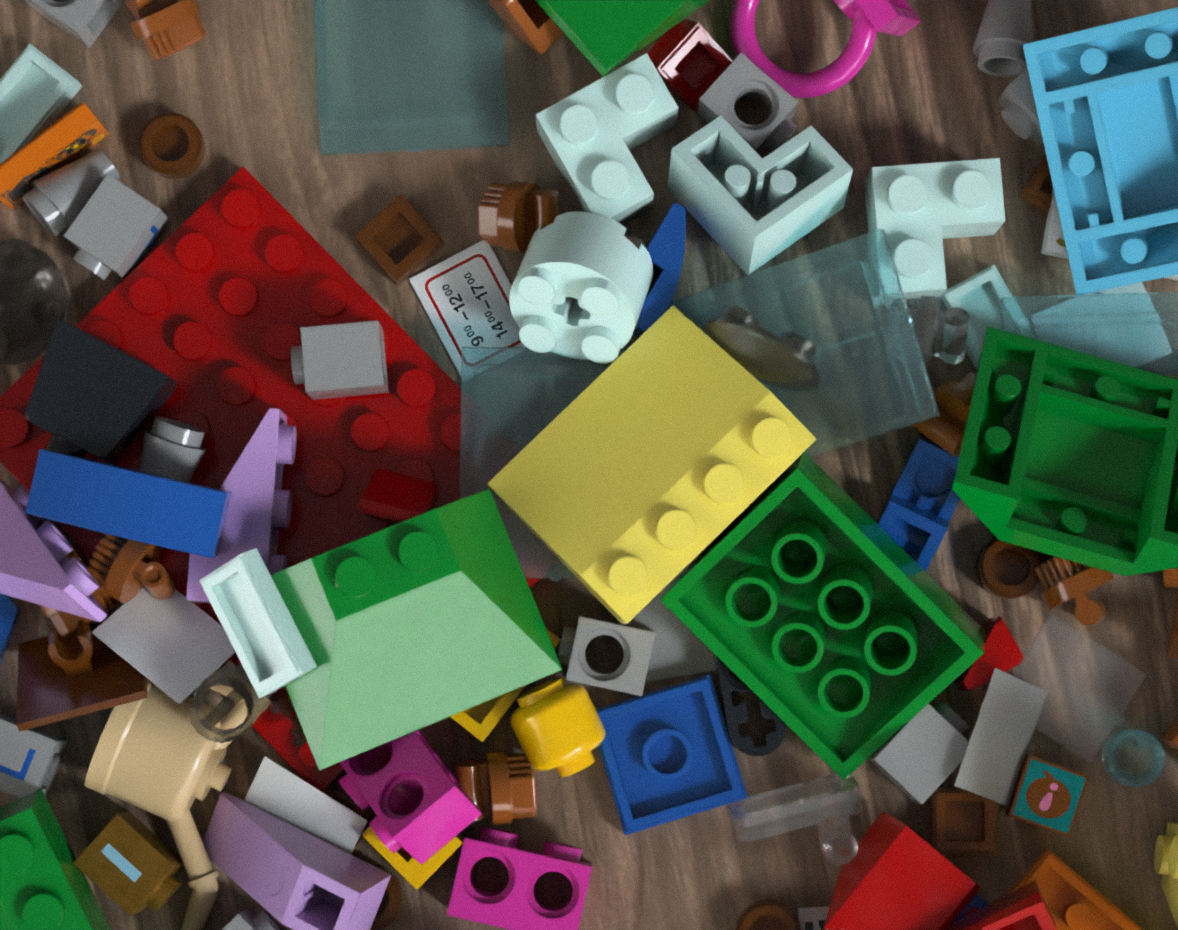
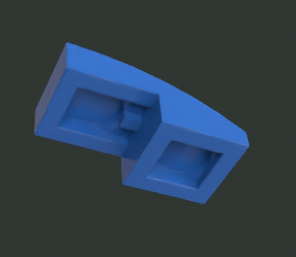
M676 202L672 205L647 247V251L652 259L653 274L659 278L646 298L636 323L633 335L638 338L672 306L679 285L685 250L686 208Z
M920 433L876 523L926 572L948 529L949 520L961 498L952 490L958 457H954Z

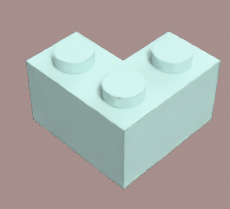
M646 53L537 113L535 116L537 132L583 212L600 214L624 225L653 209L654 192L630 150L675 126L678 106Z
M720 115L672 148L667 189L737 265L749 275L844 208L853 168L812 126H809L762 159Z
M1000 158L871 168L864 181L874 306L937 301L947 290L943 239L994 235L1006 221Z

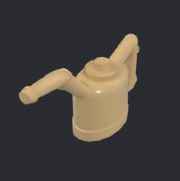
M220 666L201 684L235 700L234 705L223 715L216 708L189 696L178 704L149 679H147L148 698L114 706L91 759L84 784L85 787L100 794H109L166 820L188 874V886L192 888L181 930L204 929L218 892L217 877L219 873L217 869L212 867L190 812V807L195 799L203 801L211 788L222 791L232 769L222 764L227 750L226 747L269 707L272 699V694L259 698L247 675L245 677L223 666Z

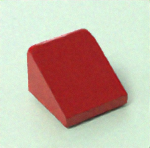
M687 19L682 20L668 30L647 53L668 90L693 111H697L701 96L733 62L699 22Z
M377 469L361 497L358 508L367 517L398 524L432 509L437 491L436 484L408 475Z
M1000 616L991 617L983 628L985 630L984 654L954 680L958 689L973 691L991 680L994 668L1006 672L1023 662L1021 659L1025 657Z

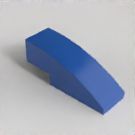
M39 449L25 513L134 541L214 558L219 553L232 491L56 451Z

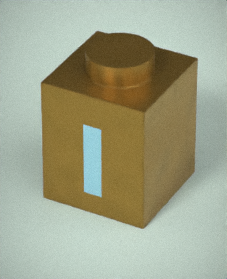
M130 811L117 814L73 862L78 869L130 916L143 911L146 906L155 913L181 885V882L174 877L183 866L181 858Z

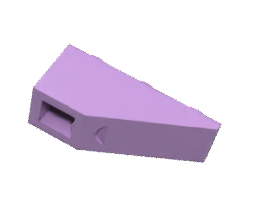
M269 408L220 489L232 491L219 553L214 558L190 553L186 596L188 601L211 604L199 580L243 552L257 548L270 575L287 568V556L277 555L279 529H289L292 513L291 490H282L284 464H294L297 432L296 426H287V415L280 409Z
M0 479V594L101 622L108 615L92 594L100 585L76 558L72 557L68 560L66 556L73 550L70 542L50 521L47 520L43 523L41 521L43 517L25 513L30 494L28 488L21 485L14 491Z
M227 792L220 794L203 840L209 859L281 924L293 930H371L391 874Z

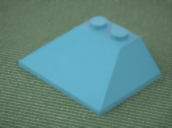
M1178 7L1022 44L1076 296L1178 275Z

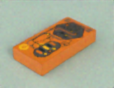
M85 103L78 104L0 164V201L10 210L23 201L22 197L33 189L32 181L76 161L110 135L101 121Z

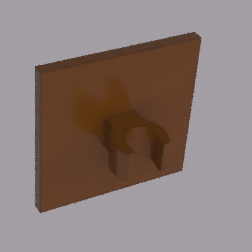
M83 620L78 621V630L66 637H61L56 632L55 627L50 628L46 637L19 643L16 725L19 732L148 698L147 678L91 633L104 621L88 625Z

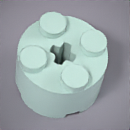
M574 211L556 216L552 224L543 229L541 225L534 232L509 293L510 310L520 328L519 338L527 348L539 353L550 351L563 357L591 360L600 364L613 362L618 357L620 350L629 342L633 335L653 278V264L649 252L642 243L638 250L624 236L627 228L617 221L600 214Z

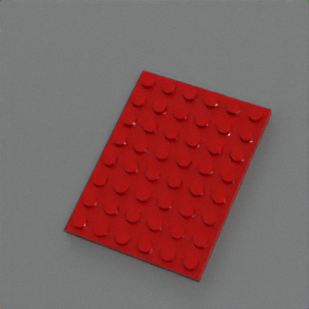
M244 166L74 326L168 375L178 383L175 392L156 416L181 421L205 431L202 446L207 450L190 480L192 483L220 489L269 408L280 409L287 415V426H296L297 432L294 464H284L282 490H291L292 513L289 529H279L277 555L287 556V568L395 525L394 523L367 517L358 508L361 497L377 469L408 475L436 484L437 491L431 509L433 510L489 489L490 487L487 483L521 451ZM379 321L384 330L389 393L312 400L305 392V384L295 385L291 365V346L302 345L300 327ZM44 356L0 396V463L21 485H24L29 490H31L35 472L34 466L37 463L39 449L45 448L52 435L49 431L25 419V411ZM154 419L151 421V423L147 426L145 430L152 429ZM144 431L116 465L140 470ZM88 452L84 457L92 460L106 462ZM490 488L531 590L560 560ZM56 521L93 558L92 553L97 551L95 546L100 543L99 540L104 537L105 533ZM162 547L158 563L164 566L173 579L175 589L186 597L190 553ZM193 602L221 625L211 604ZM236 652L221 665L245 677L247 675ZM283 686L271 693L272 699L269 707L251 725L304 781L323 792L345 770L340 763L320 771L318 770L287 690ZM224 696L232 705H234L235 700L227 696Z

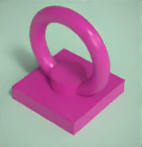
M733 0L730 14V33L737 56L742 53L793 98H813L839 89L860 71L872 51L877 32L902 37L922 21L907 0H833L843 13L853 20L851 36L844 51L833 63L823 69L809 73H795L784 70L771 62L763 53L755 33V14L760 0Z

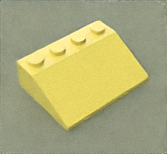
M672 305L497 473L487 485L621 624H628L817 439L768 388Z

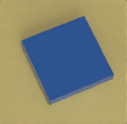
M710 674L596 709L606 733L604 740L598 748L625 835L748 798Z

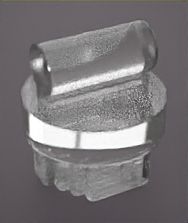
M921 296L920 299H896L893 304L889 325L887 357L910 361L912 366L925 368L931 367L933 356L940 357L949 364L960 363L965 358L969 323L968 313L958 307L949 308L946 311L941 310V297Z

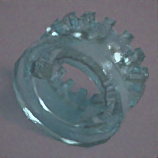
M1139 729L1121 730L1113 734L1105 743L1102 751V764L1107 775L1116 783L1133 788L1145 787L1148 784L1154 783L1156 778L1162 774V768L1165 767L1166 763L1164 762L1165 751L1162 749L1160 741L1151 733ZM1128 740H1132L1135 748L1147 749L1149 753L1147 768L1137 776H1134L1130 768H1120L1118 766L1116 758L1119 754L1118 749Z

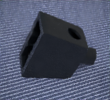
M59 319L54 327L27 405L25 419L52 433L44 449L83 458L88 452L110 464L116 465L173 395L178 383L168 375Z

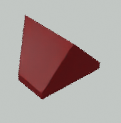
M883 811L843 860L823 929L947 930L981 887L907 825Z

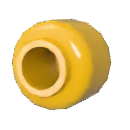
M561 676L542 683L516 698L520 707L511 715V726L528 761L531 762L535 770L547 771L556 768L560 778H564L585 769L595 762L591 751L601 744L606 733L587 690L582 685L577 683L565 684Z

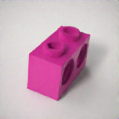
M420 730L339 762L347 773L339 780L343 789L362 810L370 806L377 815L369 822V825L378 838L392 853L403 847L421 865L482 814Z
M487 826L481 827L479 837L469 834L464 837L447 911L448 916L509 930H578L592 870L591 862L580 860L581 848L547 840L544 841L542 851L517 846L519 834ZM485 857H494L501 860L508 869V884L502 890L494 893L485 892L478 888L472 877L473 866L478 860ZM547 872H559L565 875L571 882L573 889L570 899L558 907H549L540 902L535 893V883L541 875Z

